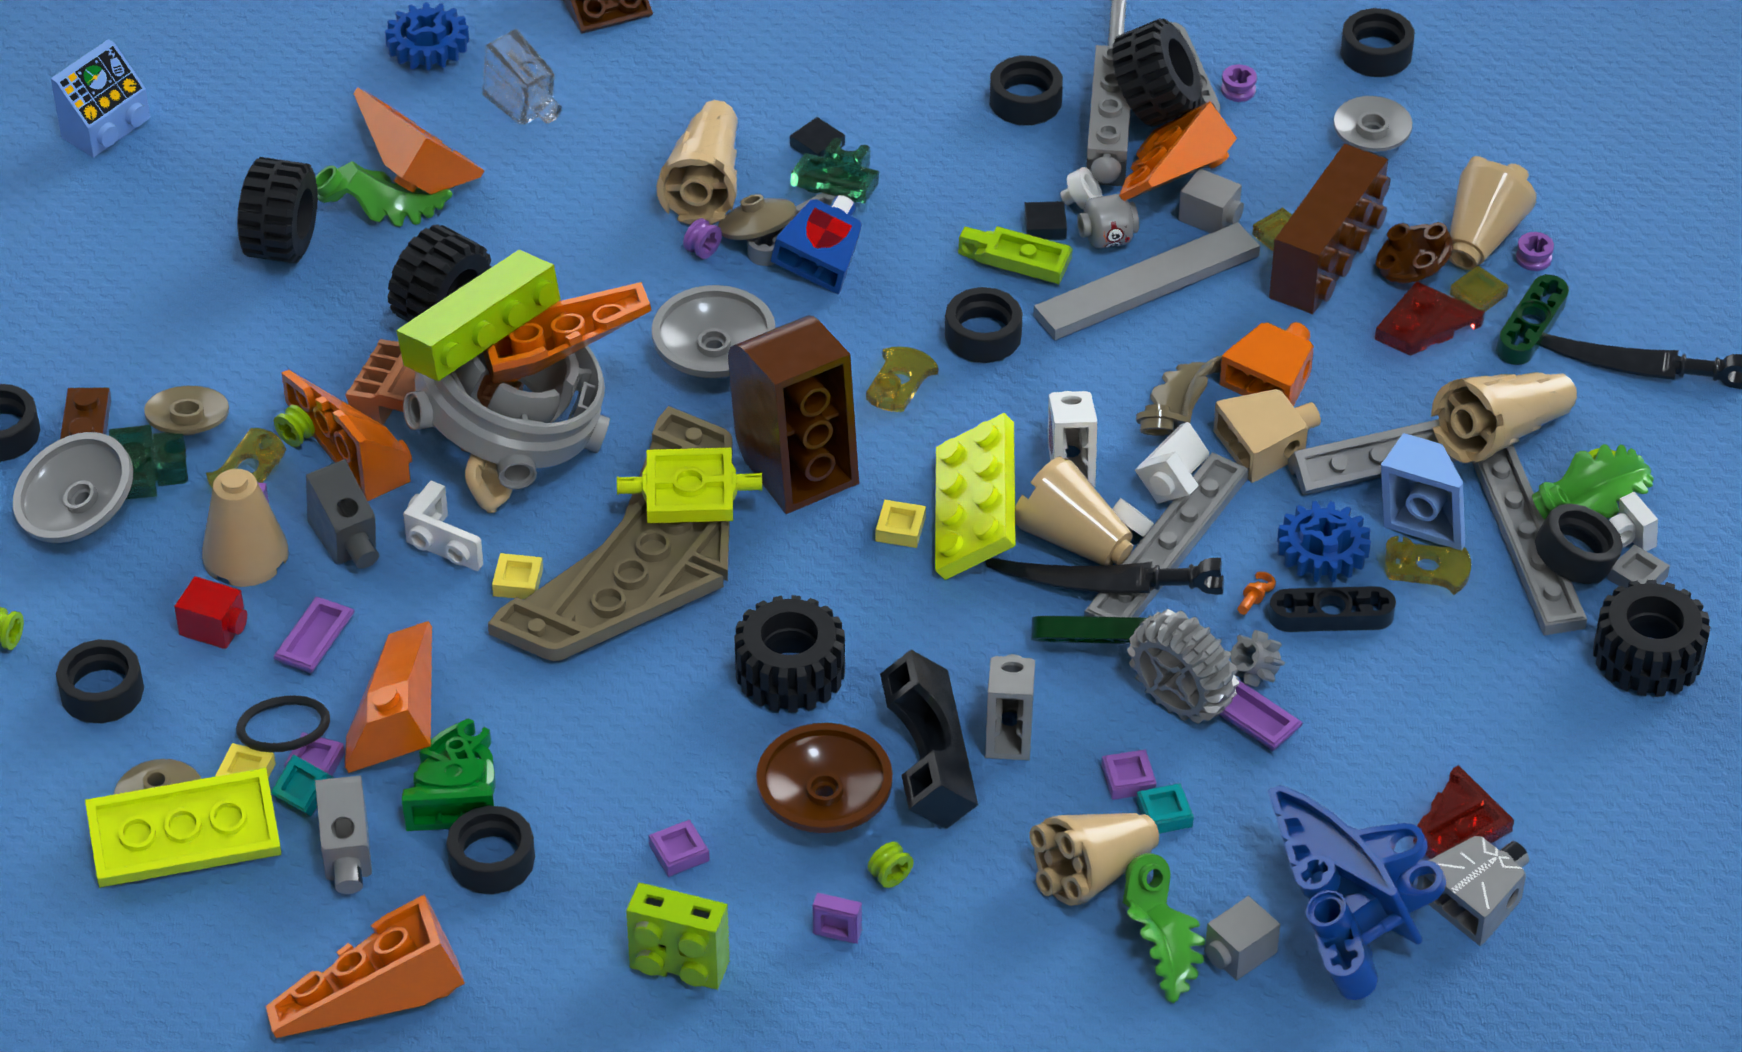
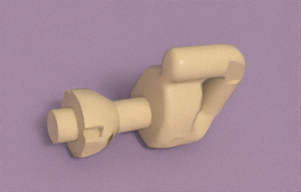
M470 454L465 469L467 486L481 509L486 510L487 513L497 512V508L510 498L513 489L506 488L500 483L496 463Z

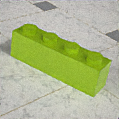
M517 250L397 329L396 333L403 365L439 382L561 300L554 264L522 250Z

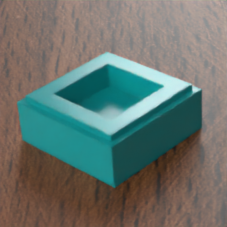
M293 754L273 787L271 794L312 816L317 808L315 780L332 779L334 777Z
M1181 783L1137 792V804L1141 814H1146L1153 819L1159 834L1193 827L1194 816Z

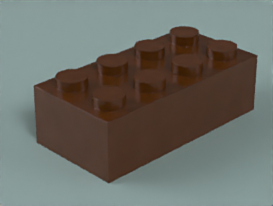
M1344 143L1274 240L1270 299L1310 314H1314L1322 301H1329L1334 292L1336 281L1340 276L1346 277L1351 268L1353 257L1357 252L1362 253L1365 250L1370 233L1374 228L1380 229L1385 220L1387 207L1383 206V200L1388 192L1391 181L1390 177L1386 176L1388 159Z

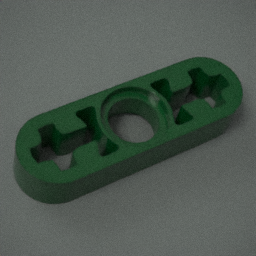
M1541 275L1534 280L1500 332L1496 351L1503 361L1514 365H1521L1531 360L1543 338L1548 334L1565 307L1569 287L1562 278L1555 275ZM1549 293L1551 294V296L1549 297L1546 304L1545 302L1541 301L1542 296L1545 297ZM1535 315L1543 322L1532 324L1527 322L1523 316ZM1519 335L1524 337L1523 343H1519L1518 346L1514 345Z
M1032 617L1031 640L1052 643L1131 644L1129 638L1147 618Z

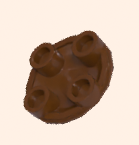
M1441 222L1410 227L1405 223L1396 224L1387 232L1388 240L1377 254L1376 266L1380 275L1390 282L1404 284L1420 281L1433 275L1446 264L1452 255L1453 240L1446 225Z

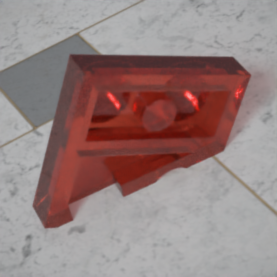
M1416 281L1376 327L1375 340L1411 356L1427 349L1431 344H1440L1453 339L1455 330L1468 325L1474 330L1480 328L1484 323L1485 312Z
M1458 765L1450 772L1447 785L1442 793H1437L1431 803L1430 812L1422 817L1417 827L1422 830L1427 839L1428 849L1425 855L1432 859L1474 836L1483 837L1488 842L1493 843L1513 831L1514 819ZM1413 837V843L1415 845L1417 843V838Z

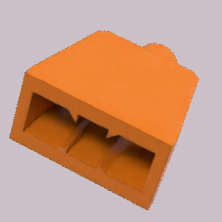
M1268 322L1259 324L1222 355L1219 385L1241 395L1277 389L1284 393L1294 407L1312 370L1314 345L1309 341L1311 337L1309 330L1298 322L1291 323L1286 330Z

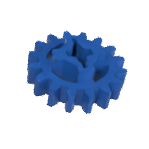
M424 2L422 9L409 5L408 13L397 11L396 20H388L387 22L388 29L385 30V37L390 57L397 56V63L400 65L409 61L411 69L417 68L419 64H425L426 70H431L432 64L436 63L444 68L446 67L447 59L457 62L459 60L458 52L466 53L469 30L466 25V18L464 16L457 17V9L455 8L444 11V4L442 3L438 4L436 8H430L429 3Z
M1312 501L1310 510H1306L1301 505L1296 506L1295 516L1287 513L1284 515V523L1279 525L1277 553L1278 555L1285 556L1284 565L1286 568L1298 566L1297 576L1299 577L1309 572L1313 574L1314 582H1318L1321 575H1327L1331 582H1336V577L1339 573H1342L1347 578H1351L1353 567L1362 570L1365 558H1369L1371 546L1370 528L1363 527L1364 518L1362 516L1351 518V508L1348 506L1338 511L1335 510V502L1330 501L1327 508H1321L1317 501Z

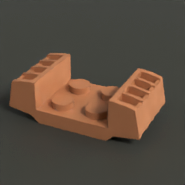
M380 339L366 364L363 365L361 372L355 378L351 388L346 392V398L350 406L384 425L392 410L403 412V402L406 394L415 391V371L403 365L399 342ZM490 374L485 375L477 392L479 402L488 408L494 392L503 382L493 384ZM519 380L504 382L517 388V390L523 391L524 384Z

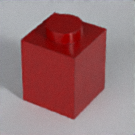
M194 576L174 606L179 635L222 649H227L234 636L242 633L247 622L248 614L244 610L241 590Z

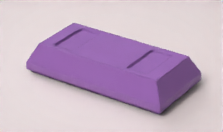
M316 596L274 654V659L282 664L312 674L354 614V609Z
M1239 680L1240 683L1236 687L1237 695L1219 716L1271 751H1274L1299 729L1303 722Z

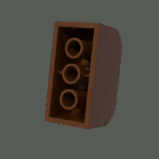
M807 315L731 346L728 352V365L737 443L744 461L753 473L762 472L763 486L784 513H791L859 484L851 355L816 317Z

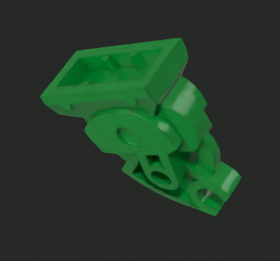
M468 718L438 733L431 739V746L419 751L421 763L417 772H414V787L403 789L402 794L406 831L450 829L458 817L468 811L489 805L494 806L493 794L496 787L493 756L488 749L492 742L490 729L484 727L479 735L473 736L476 733L473 720Z

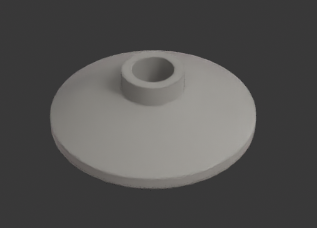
M1362 96L1348 100L1338 108L1334 116V129L1337 135L1348 145L1365 151H1387L1399 147L1407 141L1412 132V118L1402 105L1393 100L1379 96Z

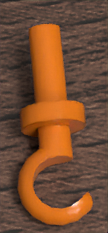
M1259 571L1255 574L1256 579H1263L1268 583L1257 581L1247 584L1243 590L1244 599L1237 608L1240 614H1247L1253 604L1262 602L1265 592L1275 588L1276 580L1271 574Z

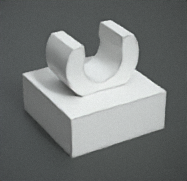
M1635 492L1620 498L1619 514L1612 517L1609 521L1621 536L1622 548L1628 546L1631 542L1645 551L1657 547V517Z

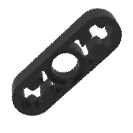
M1378 586L1281 589L1275 592L1270 599L1269 621L1276 629L1284 632L1380 630L1388 627L1393 622L1396 599L1389 590ZM1326 604H1335L1344 611L1339 614H1328L1321 607ZM1352 606H1356V612H1352ZM1372 606H1377L1378 610H1373ZM1309 607H1313L1312 613H1308ZM1286 608H1291L1292 613L1286 612Z

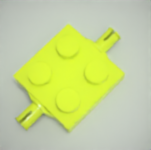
M731 447L647 450V465L642 472V476H617V495L643 493V498L647 504V523L733 521V501L737 491H762V472L736 474V469L732 464Z

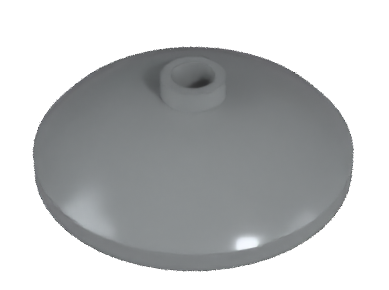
M723 285L700 286L676 294L659 308L652 323V340L659 356L673 368L697 377L723 378L729 377L728 352L730 347L775 329V320L768 306L758 297L745 290Z
M97 432L77 433L52 443L32 459L16 484L13 495V510L18 523L33 538L49 543L69 542L97 531L113 518L127 498L133 480L131 458L116 439Z

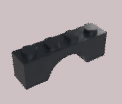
M910 650L880 673L887 707L906 726L919 752L920 761L901 775L908 809L947 829L978 806V801L948 670L919 653Z

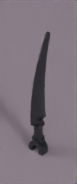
M1546 334L1540 343L1541 347L1597 367L1675 380V374H1680L1681 378L1684 377V374L1713 377V381L1721 380L1724 385L1730 388L1742 389V354H1732L1726 356L1723 360L1716 357L1715 361L1686 358V354L1678 356L1679 350H1652L1600 345Z
M995 558L985 561L988 568L1001 573L1064 589L1102 593H1150L1151 587L1159 590L1160 586L1189 585L1190 589L1198 587L1207 594L1220 595L1224 591V576L1221 575V558L1205 559L1198 566L1190 564L1189 568L1160 569L1159 565H1155L1152 568V562L1102 566H1065L1023 563Z

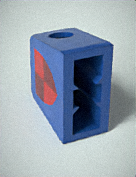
M840 195L833 199L830 206L817 199L810 200L778 234L770 262L839 295L862 227L860 220L852 217L856 209L853 201Z

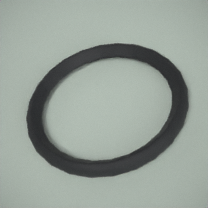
M297 695L280 696L261 701L246 710L237 722L236 732L240 741L251 749L262 752L291 751L307 746L320 738L329 726L330 714L324 704L316 699ZM278 706H308L317 710L321 716L320 724L313 732L287 742H259L250 738L245 730L247 722L253 716Z

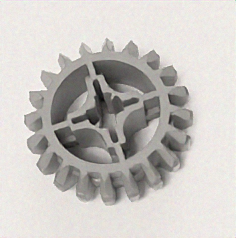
M1167 609L1162 613L1157 612L1145 619L1129 638L1131 645L1127 651L1132 658L1129 664L1138 673L1135 677L1136 680L1144 684L1146 687L1145 693H1150L1156 699V705H1164L1168 713L1176 712L1181 720L1184 721L1190 718L1197 724L1203 720L1209 721L1224 711L1237 695L1236 687L1240 682L1235 676L1238 670L1236 665L1229 661L1232 654L1223 649L1220 644L1222 639H1216L1210 633V627L1204 628L1199 624L1198 618L1188 619L1187 615L1181 610L1175 613Z

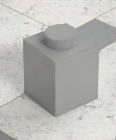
M1199 168L1181 190L1179 221L1209 233L1237 223L1244 209V203L1240 202L1242 185Z
M1247 896L1207 924L1205 953L1215 967L1224 969L1237 981L1277 953L1280 923L1250 896Z

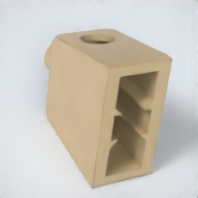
M1274 389L1217 401L1213 431L1236 463L1249 468L1248 479L1252 483L1288 465V459L1294 451L1306 449L1308 429L1319 426L1321 419L1314 403L1310 402L1294 408L1282 391Z

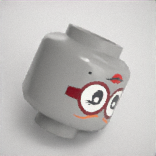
M1119 194L1088 199L1084 206V212L1077 216L1080 236L1082 238L1087 237L1090 244L1096 249L1128 244L1132 240L1133 233H1138L1139 217L1135 203L1122 200Z

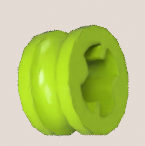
M297 405L288 406L285 409V414L280 413L273 420L274 427L279 436L292 447L300 446L304 438H310L315 433V426L311 418Z
M0 607V643L4 649L13 650L21 638L24 618L21 612L12 611L8 614L6 608Z
M889 842L874 852L868 862V871L873 877H878V881L883 887L891 888L901 883L909 875L913 868L914 860L908 853L903 852V848L897 842Z

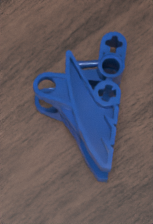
M1282 785L1268 790L1277 816L1276 819L1292 866L1294 878L1304 896L1310 899L1306 907V917L1313 927L1324 966L1343 997L1350 1000L1363 999L1374 991L1378 982L1377 972L1372 959V948L1369 943L1391 930L1415 944L1422 943L1423 939L1410 913L1438 899L1445 890L1446 877L1437 863L1428 860L1420 861L1426 854L1428 844L1422 830L1416 825L1401 823L1358 830L1347 826L1333 812L1302 793ZM1409 836L1417 838V843L1412 849L1402 853L1394 851V847L1400 839ZM1426 874L1436 875L1435 882L1429 888L1423 890L1413 888L1414 880L1417 877Z

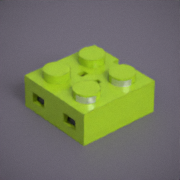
M638 882L626 909L630 968L652 976L660 975L666 977L668 973L679 975L681 980L688 985L704 986L718 990L730 962L728 904Z

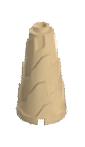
M712 100L705 103L701 111L692 118L685 133L677 140L671 155L661 168L656 185L657 197L668 215L670 209L679 214L677 221L691 225L697 219L703 218L709 221L710 224H714L724 219L726 212L733 208L737 195V171L734 169L737 150L734 149L738 120L733 108L726 102Z
M1534 372L1522 375L1500 374L1456 379L1442 386L1434 398L1431 417L1438 415L1440 426L1433 427V431L1438 442L1443 444L1447 454L1453 459L1462 463L1475 461L1474 463L1481 462L1490 458L1496 452L1519 442L1520 437L1540 429L1542 424L1568 414L1575 405L1577 390L1572 380L1565 374Z

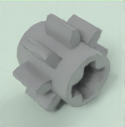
M1254 630L1252 639L1238 635V642L1233 646L1232 651H1229L1232 654L1231 662L1238 669L1235 676L1244 677V684L1258 687L1260 678L1274 682V675L1278 672L1280 666L1285 664L1281 660V655L1278 651L1282 646L1281 642L1268 640V633Z

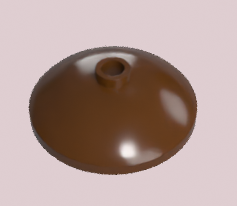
M813 723L785 732L765 749L757 767V790L761 801L768 811L783 823L807 832L836 833L862 825L883 808L892 789V766L883 747L868 734L847 725Z

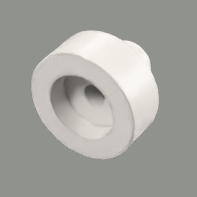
M1086 167L1068 174V188L1060 193L1062 200L1067 206L1076 202L1082 209H1084L1088 199L1102 196L1098 181Z
M1122 498L1112 508L1131 532L1134 530L1143 537L1154 525L1149 518Z

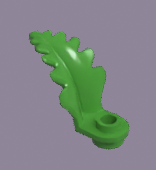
M353 161L338 169L334 165L328 166L315 177L318 200L321 203L336 202L348 193L357 199L371 220L380 222L387 215L392 224L397 227L403 225L406 215L412 224L415 225L421 222L422 214L426 218H432L435 208L441 210L444 203L453 194L451 190L444 189L431 195L420 188H416L415 192L412 193L397 183H391V178L383 171L367 170Z
M1603 444L1600 446L1595 460L1587 451L1577 452L1563 478L1554 483L1544 482L1540 484L1539 490L1532 494V498L1544 520L1550 511L1558 505L1571 503L1586 506L1606 518H1611L1619 513L1617 501H1620V498L1633 491L1647 494L1649 492L1648 488L1653 486L1654 478L1651 475L1650 467L1644 462L1641 455H1637L1634 449L1630 448L1627 452L1625 446L1620 444L1616 449L1614 457L1610 447Z
M1144 853L1134 858L1127 866L1123 903L1129 907L1127 916L1144 925V928L1140 930L1141 937L1154 943V947L1150 949L1149 955L1152 959H1159V964L1155 967V973L1163 977L1160 988L1165 991L1166 1000L1174 1003L1179 999L1182 992L1190 990V985L1186 982V979H1196L1198 977V971L1191 963L1202 964L1204 962L1203 955L1192 950L1190 947L1205 945L1206 942L1204 937L1190 930V928L1200 926L1197 919L1176 911L1167 905L1170 884V868L1168 863L1159 855ZM1153 870V879L1148 885L1147 875Z

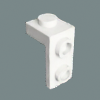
M1186 422L1180 424L1135 471L1157 504L1188 496L1199 486L1192 473L1209 457V451L1191 424Z
M430 480L420 494H415L411 498L407 509L403 513L406 542L420 550H427L444 557L456 565H463L478 571L483 566L480 537L443 522L448 516L446 489L444 485Z

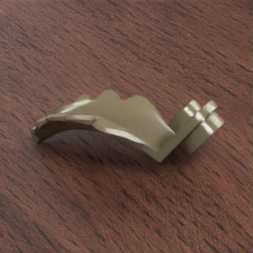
M1216 356L1207 362L1178 364L1176 366L1177 371L1164 372L1162 379L1165 384L1155 386L1151 392L1150 398L1153 404L1145 406V411L1136 414V422L1140 424V432L1151 436L1170 435L1180 424L1190 423L1192 410L1207 387L1208 377L1205 376L1221 372L1222 356Z

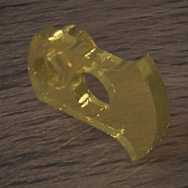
M909 347L882 349V357L886 362L866 391V400L882 410L904 412L922 382L929 376L938 375L939 367L929 355L920 350ZM896 374L906 375L910 380L907 383L901 384V380Z
M250 428L223 466L216 471L206 472L208 482L211 488H213L214 480L219 474L230 469H237L242 461L253 458L259 461V466L252 474L258 483H263L275 465L283 458L286 448L281 439L271 431L261 428Z
M1399 536L1391 537L1387 541L1385 572L1389 580L1443 586L1450 590L1453 595L1461 591L1467 584L1471 573V558L1465 547L1461 551L1451 547L1413 544L1407 537H1403V541L1398 542ZM1396 559H1401L1400 564H1396ZM1422 559H1430L1437 562L1440 567L1427 571L1420 568L1416 563Z

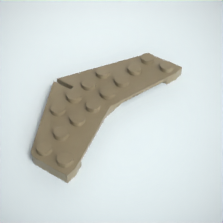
M668 406L657 419L652 432V443L649 450L731 447L733 457L732 435L722 427ZM647 457L639 476H642V472L647 465ZM643 493L632 494L623 520L600 547L524 600L516 597L501 607L488 622L489 635L544 659L559 661L723 588V580L728 581L730 521L647 523V504L643 498Z

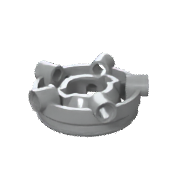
M588 346L534 375L519 379L532 392L517 390V388L503 382L494 392L488 408L483 406L477 398V392L484 376L489 375L484 352L439 382L415 371V391L407 393L404 398V418L411 429L418 430L436 427L458 447L481 459L496 463L498 479L504 487L509 489H522L531 485L536 479V468L551 467L564 463L575 457L583 449L598 453L610 422L609 417L600 414L605 393L604 377L595 355ZM578 390L579 394L568 420L552 423L569 406L575 391Z

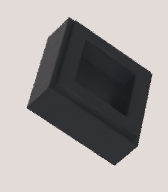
M818 117L790 135V146L817 164L845 145V134Z
M1064 201L1024 202L1026 234L1043 239H1067Z

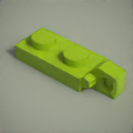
M964 226L959 236L958 254L980 263L1060 284L1072 259L1073 251L1071 246L998 226L995 231L986 232Z

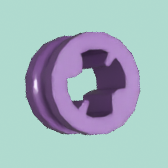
M1238 64L1229 66L1223 71L1221 91L1227 99L1236 102L1252 99L1256 92L1257 74L1251 67Z
M697 219L690 225L684 236V248L689 252H695L699 258H709L717 250L721 242L722 231L718 226L711 225L706 219Z
M1529 232L1519 238L1516 260L1522 268L1531 271H1541L1550 266L1554 243L1548 235L1540 232Z

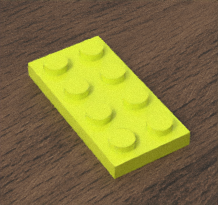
M1005 413L984 421L978 426L955 438L948 439L936 447L935 571L945 580L1016 546L1014 422Z
M266 768L85 800L99 888L282 855Z

